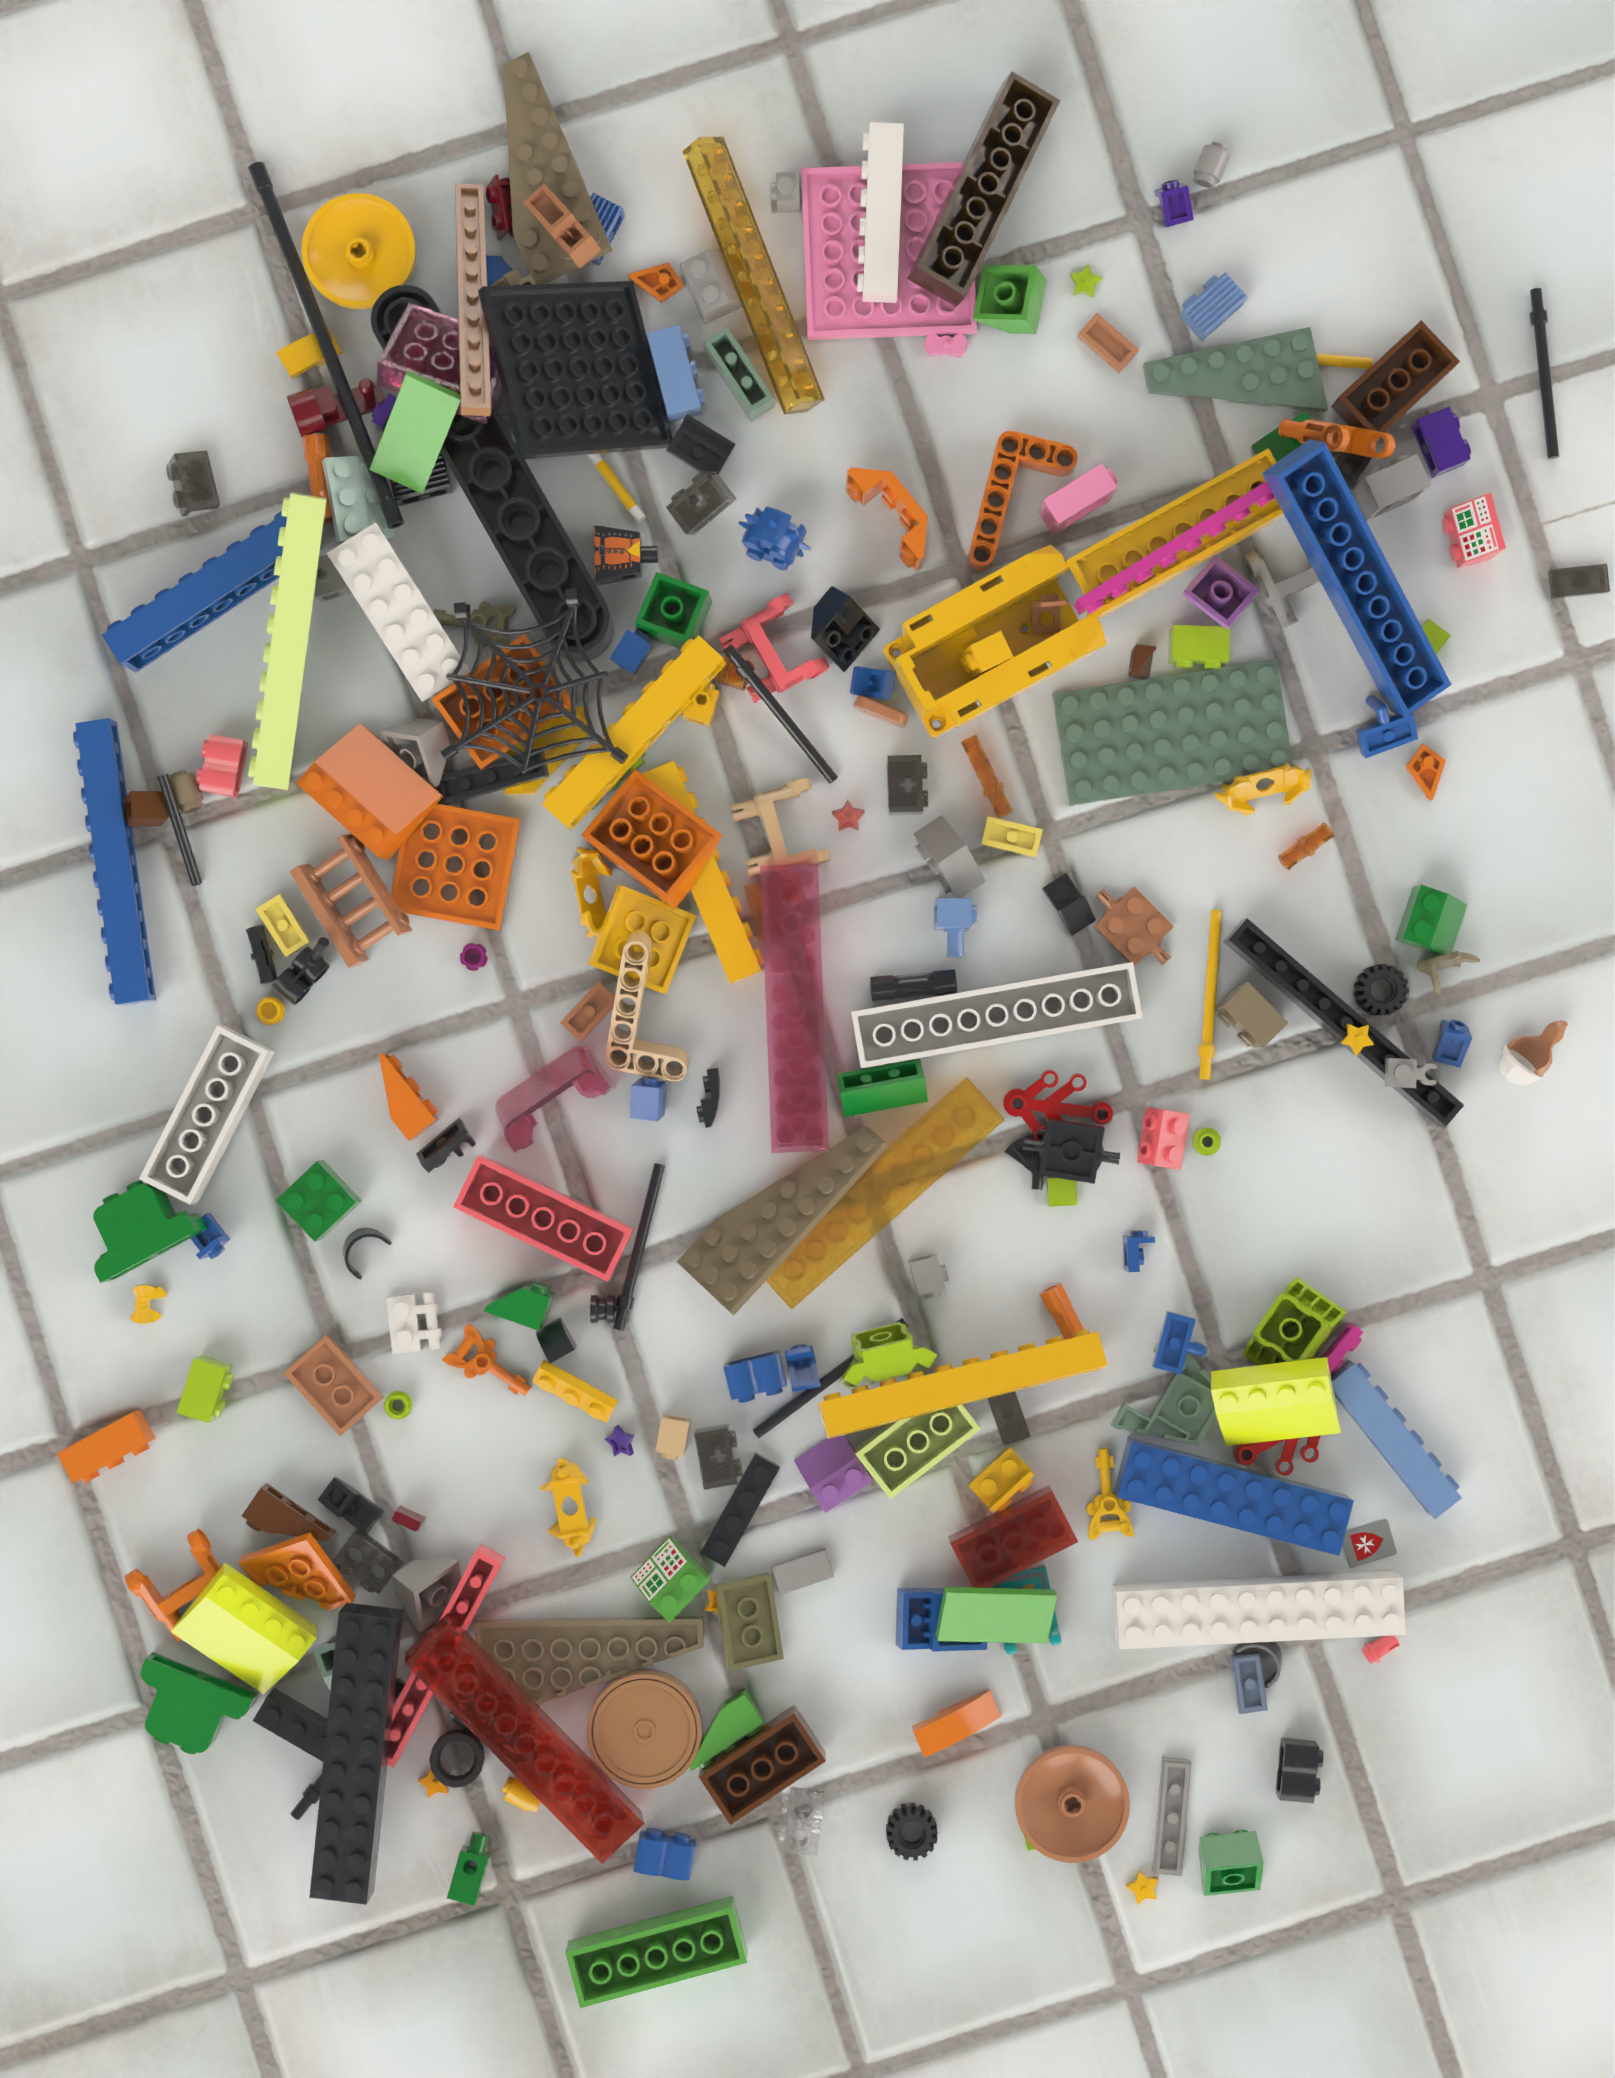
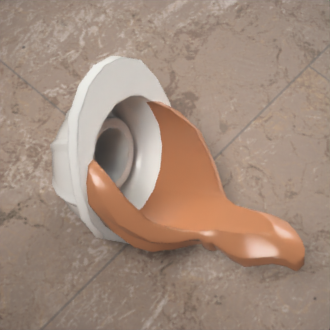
M1563 1020L1554 1021L1548 1024L1539 1036H1521L1505 1044L1502 1047L1500 1057L1502 1075L1511 1083L1517 1085H1529L1537 1080H1541L1552 1064V1048L1563 1038L1568 1023Z

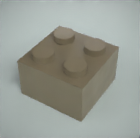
M1249 982L1238 984L1215 1006V1009L1219 1012L1216 1015L1225 1026L1229 1027L1231 1025L1239 1032L1236 1035L1237 1038L1246 1047H1265L1288 1024L1279 1012Z

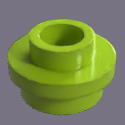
M1204 1127L1195 1132L1192 1138V1145L1197 1153L1210 1156L1219 1150L1221 1138L1216 1130ZM1206 1136H1209L1212 1140V1144L1209 1147H1205L1202 1144V1140Z
M394 1391L384 1401V1410L392 1419H403L412 1411L413 1402L406 1392ZM395 1400L403 1402V1409L398 1410L394 1407Z

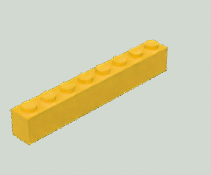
M699 635L694 640L692 638L689 639L680 650L682 653L675 661L673 659L668 661L661 670L662 675L655 682L652 680L643 688L641 692L643 695L636 703L633 701L629 703L622 711L623 717L616 724L613 722L606 728L615 748L618 746L629 755L626 762L620 764L610 756L611 752L583 755L584 759L577 766L575 764L572 765L564 773L563 777L565 779L558 787L554 785L544 795L545 801L542 805L570 831L575 828L726 665L724 658ZM593 743L587 749L604 747L599 743L597 745Z
M673 760L642 773L696 815L694 809L698 808L699 805L693 791L689 793L686 791L684 782H687L688 778L682 765L676 767ZM715 848L691 891L729 983L733 984L762 972L760 965L765 963L759 949L753 950L749 939L754 938L748 922L741 923L738 913L743 910L737 896L731 898L727 887L732 884L726 869L721 872L716 861L720 860L721 857L717 848Z

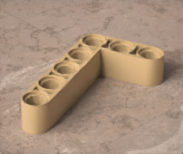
M634 932L628 937L622 952L605 1060L607 1065L614 1070L668 1081H679L685 1077L690 1063L688 1052L680 1047L637 1039L652 951V940L644 932ZM631 945H641L644 952H635ZM634 971L639 974L640 978H630L627 972ZM629 997L634 1000L635 1004L628 1005L623 1002L622 998ZM618 1024H626L631 1030H621ZM614 1050H622L626 1056H617ZM641 1056H651L654 1061L646 1062ZM677 1061L682 1067L675 1068L669 1062Z

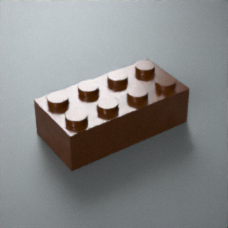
M1421 320L1345 390L1331 407L1348 426L1386 433L1442 381L1460 361Z
M795 1704L761 1726V1730L751 1737L746 1736L731 1751L727 1753L722 1752L714 1758L710 1765L699 1770V1779L730 1825L826 1762V1751Z

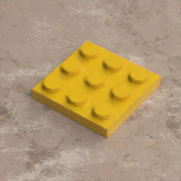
M618 884L587 964L619 976L622 952L628 937L634 932H644L652 940V951L645 987L666 995L697 915L677 907L673 910L660 900ZM631 945L635 952H644L641 945ZM634 971L627 972L630 978H640L639 974Z

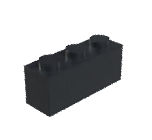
M273 1688L265 1698L253 1722L323 1762L328 1718L278 1689Z

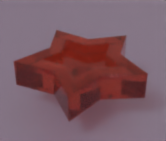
M848 800L843 808L832 811V815L839 821L838 831L848 827L859 830L858 820L865 813L863 809L853 808Z

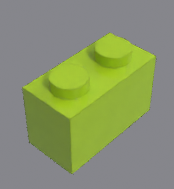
M1173 625L1170 628L1168 664H1176V668L1179 669L1193 668V664L1204 665V669H1221V665H1225L1229 661L1230 628L1226 630L1223 626Z
M202 1355L193 1358L176 1413L207 1423L214 1421L216 1417H220L225 1407V1401L222 1400L225 1389L229 1390L234 1378V1374L230 1373L233 1365Z

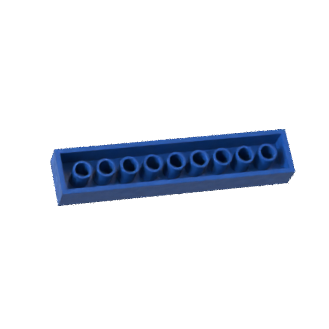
M1309 439L1265 470L1262 474L1389 710L1407 717L1452 684L1326 443Z

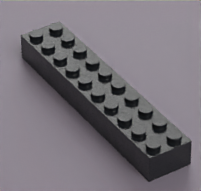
M346 1603L338 1612L309 1898L367 1905L374 1893L403 1609Z

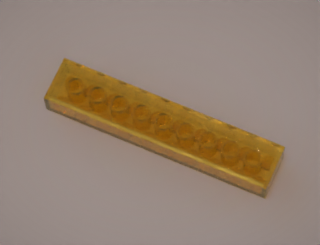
M964 1077L889 1144V1147L772 1273L766 1282L792 1310L1005 1119L968 1077Z

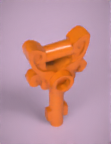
M466 1324L464 1340L455 1352L447 1354L442 1360L448 1365L465 1368L464 1374L469 1379L474 1378L477 1374L484 1375L487 1371H490L493 1375L509 1384L508 1389L517 1395L520 1392L526 1396L531 1386L525 1383L527 1379L520 1374L514 1376L496 1363L497 1354L494 1351L496 1342L491 1338L484 1341L481 1333L475 1326ZM476 1344L478 1346L476 1356L469 1361L464 1359L473 1345Z

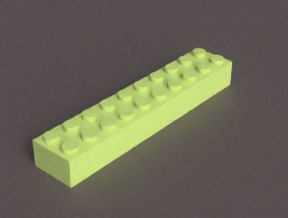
M291 492L290 498L285 497L283 500L282 516L287 517L286 527L280 528L278 546H283L282 556L276 557L274 575L280 577L279 585H273L270 604L276 605L275 614H270L267 624V633L272 634L271 643L266 642L264 648L263 662L268 663V670L262 671L259 691H263L265 694L264 700L259 699L257 704L256 720H261L260 728L255 727L252 748L257 749V756L251 757L248 774L249 777H254L253 785L288 790L327 498Z

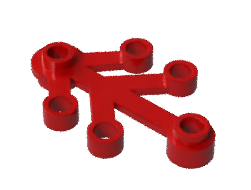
M1045 1070L1041 1074V1078L1025 1090L1015 1088L1008 1091L1003 1099V1106L1006 1112L1014 1117H1022L1033 1131L1034 1139L1039 1141L1041 1139L1037 1138V1132L1045 1130L1046 1126L1040 1125L1031 1110L1043 1112L1047 1118L1063 1120L1059 1114L1092 1118L1099 1125L1109 1123L1113 1117V1110L1105 1101H1097L1092 1106L1061 1102L1073 1092L1082 1091L1086 1087L1087 1081L1080 1073L1071 1075L1066 1084L1045 1100L1032 1098L1044 1088H1052L1057 1085L1058 1075L1053 1070ZM1047 1074L1055 1076L1053 1083L1048 1084L1044 1081ZM1077 1077L1083 1080L1080 1087H1074L1072 1084L1073 1080ZM1016 1098L1023 1100V1104L1019 1108H1015L1012 1105L1013 1100ZM1098 1110H1107L1106 1117L1102 1119L1098 1118Z
M1321 1435L1308 1437L1306 1445L1301 1448L1300 1456L1306 1462L1312 1463L1318 1459L1319 1451L1317 1446ZM1299 1438L1284 1439L1285 1443L1281 1456L1275 1462L1276 1471L1283 1476H1288L1293 1472L1292 1458ZM1284 1440L1235 1445L1233 1457L1241 1465H1251L1255 1462L1258 1454ZM1309 1448L1313 1449V1457L1306 1458L1305 1451ZM1246 1449L1250 1450V1457L1248 1459H1242V1451ZM1288 1462V1470L1281 1471L1280 1464Z

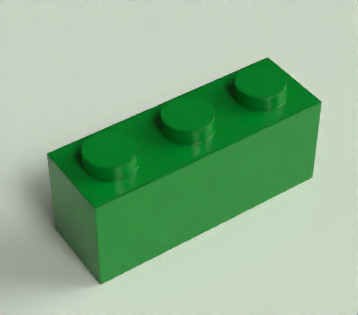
M920 1058L836 1074L844 1117L928 1102L925 1077Z

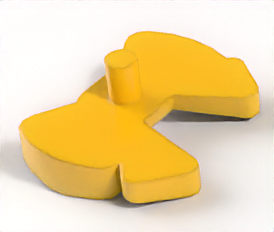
M148 1284L135 1285L132 1288L136 1296L135 1310L131 1314L130 1319L138 1324L153 1323L162 1317L161 1314L150 1308V1300L166 1297V1292L161 1286L154 1288Z

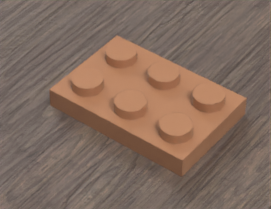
M328 1334L284 1372V1375L339 1436H342L384 1398L380 1391Z

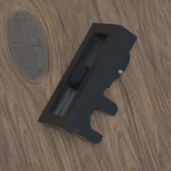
M458 1118L417 1152L416 1155L421 1166L429 1173L434 1168L443 1165L452 1151L458 1157H462L464 1155L460 1148L462 1143L467 1142L472 1147L476 1143L469 1134L464 1122Z

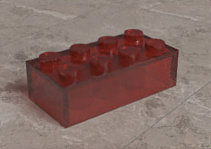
M1049 1485L1009 1505L1003 1511H997L948 1536L949 1542L973 1588H990L1078 1542Z

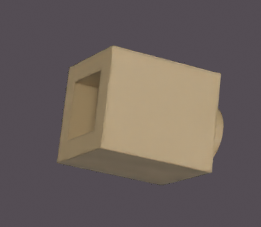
M663 1414L655 1452H660L663 1458L674 1460L678 1459V1456H684L691 1419Z

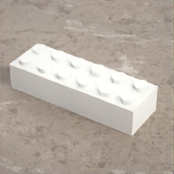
M375 522L327 552V555L420 700L423 702L452 684L453 680H448L446 675L454 672L461 655L378 523ZM465 661L457 675L464 676L471 671Z
M217 1025L139 1179L189 1205L199 1203L275 1051L226 1026Z

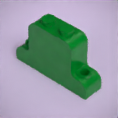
M142 1180L135 1181L126 1186L127 1191L121 1195L114 1193L102 1200L104 1204L97 1207L93 1214L94 1222L107 1247V1252L101 1254L94 1265V1271L99 1282L113 1281L204 1232L207 1228L202 1218L198 1214H188L187 1210L176 1214L166 1193L150 1184H143Z
M154 1652L145 1659L140 1672L145 1684L156 1688V1695L145 1721L146 1731L154 1736L153 1738L157 1742L178 1745L183 1752L188 1754L206 1751L216 1740L224 1717L240 1719L253 1707L258 1695L254 1691Z

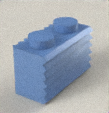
M1226 272L1219 278L1216 275L1212 276L1203 285L1205 290L1198 297L1192 294L1181 305L1184 309L1179 317L1201 341H1204L1205 338L1241 308L1248 298Z

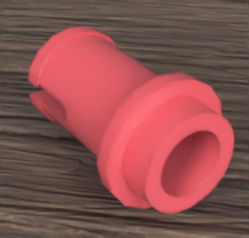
M1395 1635L1381 1636L1370 1644L1366 1642L1364 1644L1365 1647L1361 1650L1371 1664L1373 1662L1379 1663L1381 1657L1396 1647L1398 1648L1400 1644Z

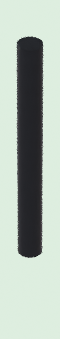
M169 774L160 775L157 778L191 886L199 885L202 883V879Z

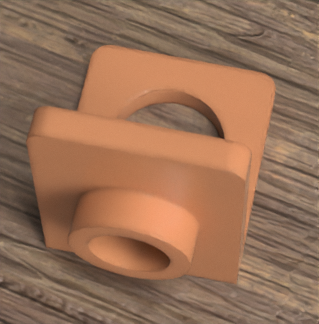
M1057 594L1041 595V600L1031 601L1032 633L1060 632V606L1069 605V601L1059 600ZM1045 610L1050 611L1053 615V623L1049 627H1042L1038 622L1040 613Z

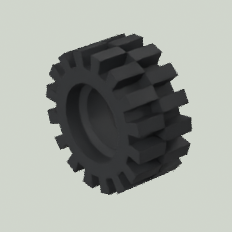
M1387 964L1367 967L1363 973H1359L1357 976L1358 981L1354 982L1353 987H1356V991L1353 994L1358 999L1356 1003L1363 1007V1011L1370 1012L1371 1015H1388L1395 1013L1394 1011L1400 1010L1403 1007L1402 1004L1406 1003L1408 999L1406 994L1409 993V988H1406L1408 980L1402 976L1404 973L1397 971V967L1388 966ZM1377 979H1384L1391 986V995L1384 1001L1376 1000L1371 994V986Z
M910 1803V1806L902 1804L899 1810L895 1808L893 1815H889L887 1819L888 1824H886V1836L890 1849H894L895 1855L898 1857L902 1855L904 1860L913 1857V1861H916L918 1856L921 1855L923 1858L927 1857V1852L934 1850V1843L937 1844L938 1840L935 1818L932 1817V1813L929 1809L926 1811L925 1806L920 1804L917 1807L915 1803ZM911 1821L917 1822L923 1829L922 1836L914 1842H909L901 1836V1828L905 1823Z

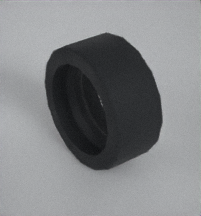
M462 1729L450 1730L441 1735L433 1745L429 1758L431 1771L435 1778L445 1786L453 1788L467 1786L475 1781L482 1771L485 1760L484 1747L480 1740L469 1731ZM460 1741L471 1747L474 1752V1763L468 1772L456 1776L444 1770L441 1765L440 1756L446 1745L451 1742Z

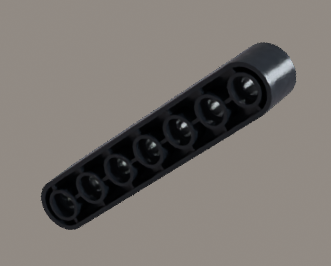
M399 285L386 290L378 297L372 308L371 326L375 337L400 381L403 383L407 371L427 379L433 370L443 368L449 371L448 379L440 385L460 394L459 343L433 298L423 289L412 285ZM415 319L421 323L420 329L413 335L402 336L399 334L401 325L406 321ZM492 401L491 416L461 415L460 402L441 448L442 455L539 625L558 617L569 609L566 602L565 589L577 588V591L581 590L582 605L577 607V613H582L589 617V626L578 635L590 661L596 659L607 650L614 635L613 618L603 596L525 459L520 460L517 445ZM465 417L474 418L477 421V425L472 433L462 436L455 432V425L460 419ZM491 466H499L505 470L503 480L496 485H488L483 482V474ZM519 515L531 517L533 519L531 530L522 535L513 533L510 527L515 517ZM547 564H555L561 568V576L553 584H544L538 579L539 571ZM565 618L542 629L546 638L563 626ZM567 631L566 640L574 662H585L577 647L574 634ZM558 636L549 641L553 648L555 647ZM562 644L559 655L568 660Z

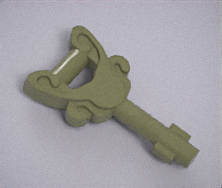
M482 602L479 605V610L474 609L472 611L470 620L489 627L492 618L497 617L496 628L507 630L508 619L516 613V606L506 604L492 608L490 603ZM434 609V613L443 628L444 625L463 627L462 621L458 622L455 615L446 614L445 610ZM468 626L469 633L475 638V643L479 645V636ZM482 630L493 642L510 644L505 634L495 633V635H492L490 632Z

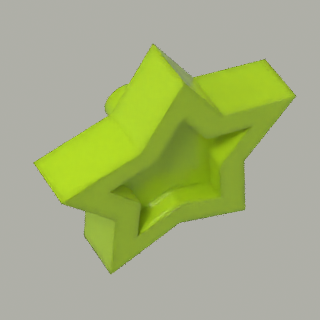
M1089 265L1082 272L1070 273V277L1075 283L1073 295L1085 293L1093 298L1094 287L1103 278L1092 274Z

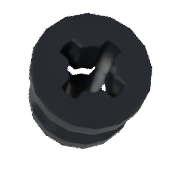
M591 1295L590 1322L597 1323L599 1320H603L607 1323H614L615 1296L608 1295L606 1298H600L598 1295Z

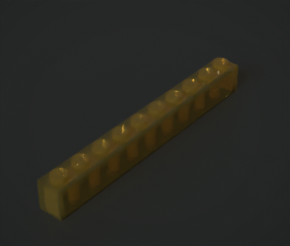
M698 137L682 152L784 415L808 412L824 401L825 398L724 137Z

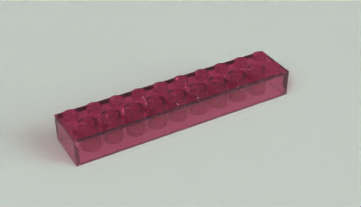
M818 864L760 866L771 1152L829 1151Z

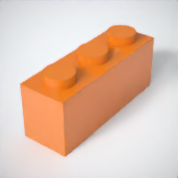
M138 1409L58 1452L57 1455L72 1483L82 1479L85 1484L100 1476L98 1470L107 1465L109 1470L125 1462L123 1459L124 1455L132 1452L136 1456L149 1449L148 1442L154 1440L155 1436L141 1410Z

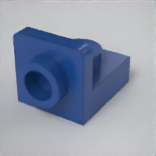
M1441 1020V1034L1433 1051L1432 1059L1433 1061L1461 1068L1472 1040L1469 1027L1459 1020Z
M1146 1230L1130 1231L1131 1236H1123L1124 1270L1127 1272H1140V1265H1144L1143 1248H1139V1243H1155V1237L1148 1235Z

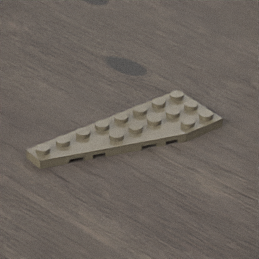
M527 52L503 64L513 236L530 276L536 284H546L579 267L523 204L543 184L567 207L601 248L587 263L612 252L613 249L530 53Z
M865 1126L714 1220L679 1258L677 1263L734 1316L889 1145L870 1128Z
M703 1616L675 1617L670 1623L664 1617L476 1620V1708L536 1707L546 1701L567 1696L569 1693L580 1689H587L624 1676L631 1671L646 1668L665 1659H672L703 1648Z

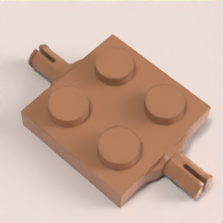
M1135 886L1117 900H1114L1105 889L1095 896L1107 909L1103 917L1093 928L1128 963L1133 962L1135 966L1144 956L1152 954L1162 965L1171 958L1159 945L1163 937L1174 926Z

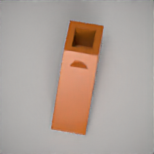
M381 1053L379 1059L391 1120L407 1140L412 1141L439 1120L436 1115L438 1109L429 1098L426 1100L422 1098L418 1093L421 1089L411 1076L406 1078L400 1070L403 1068V1065L394 1054L389 1056L387 1053Z

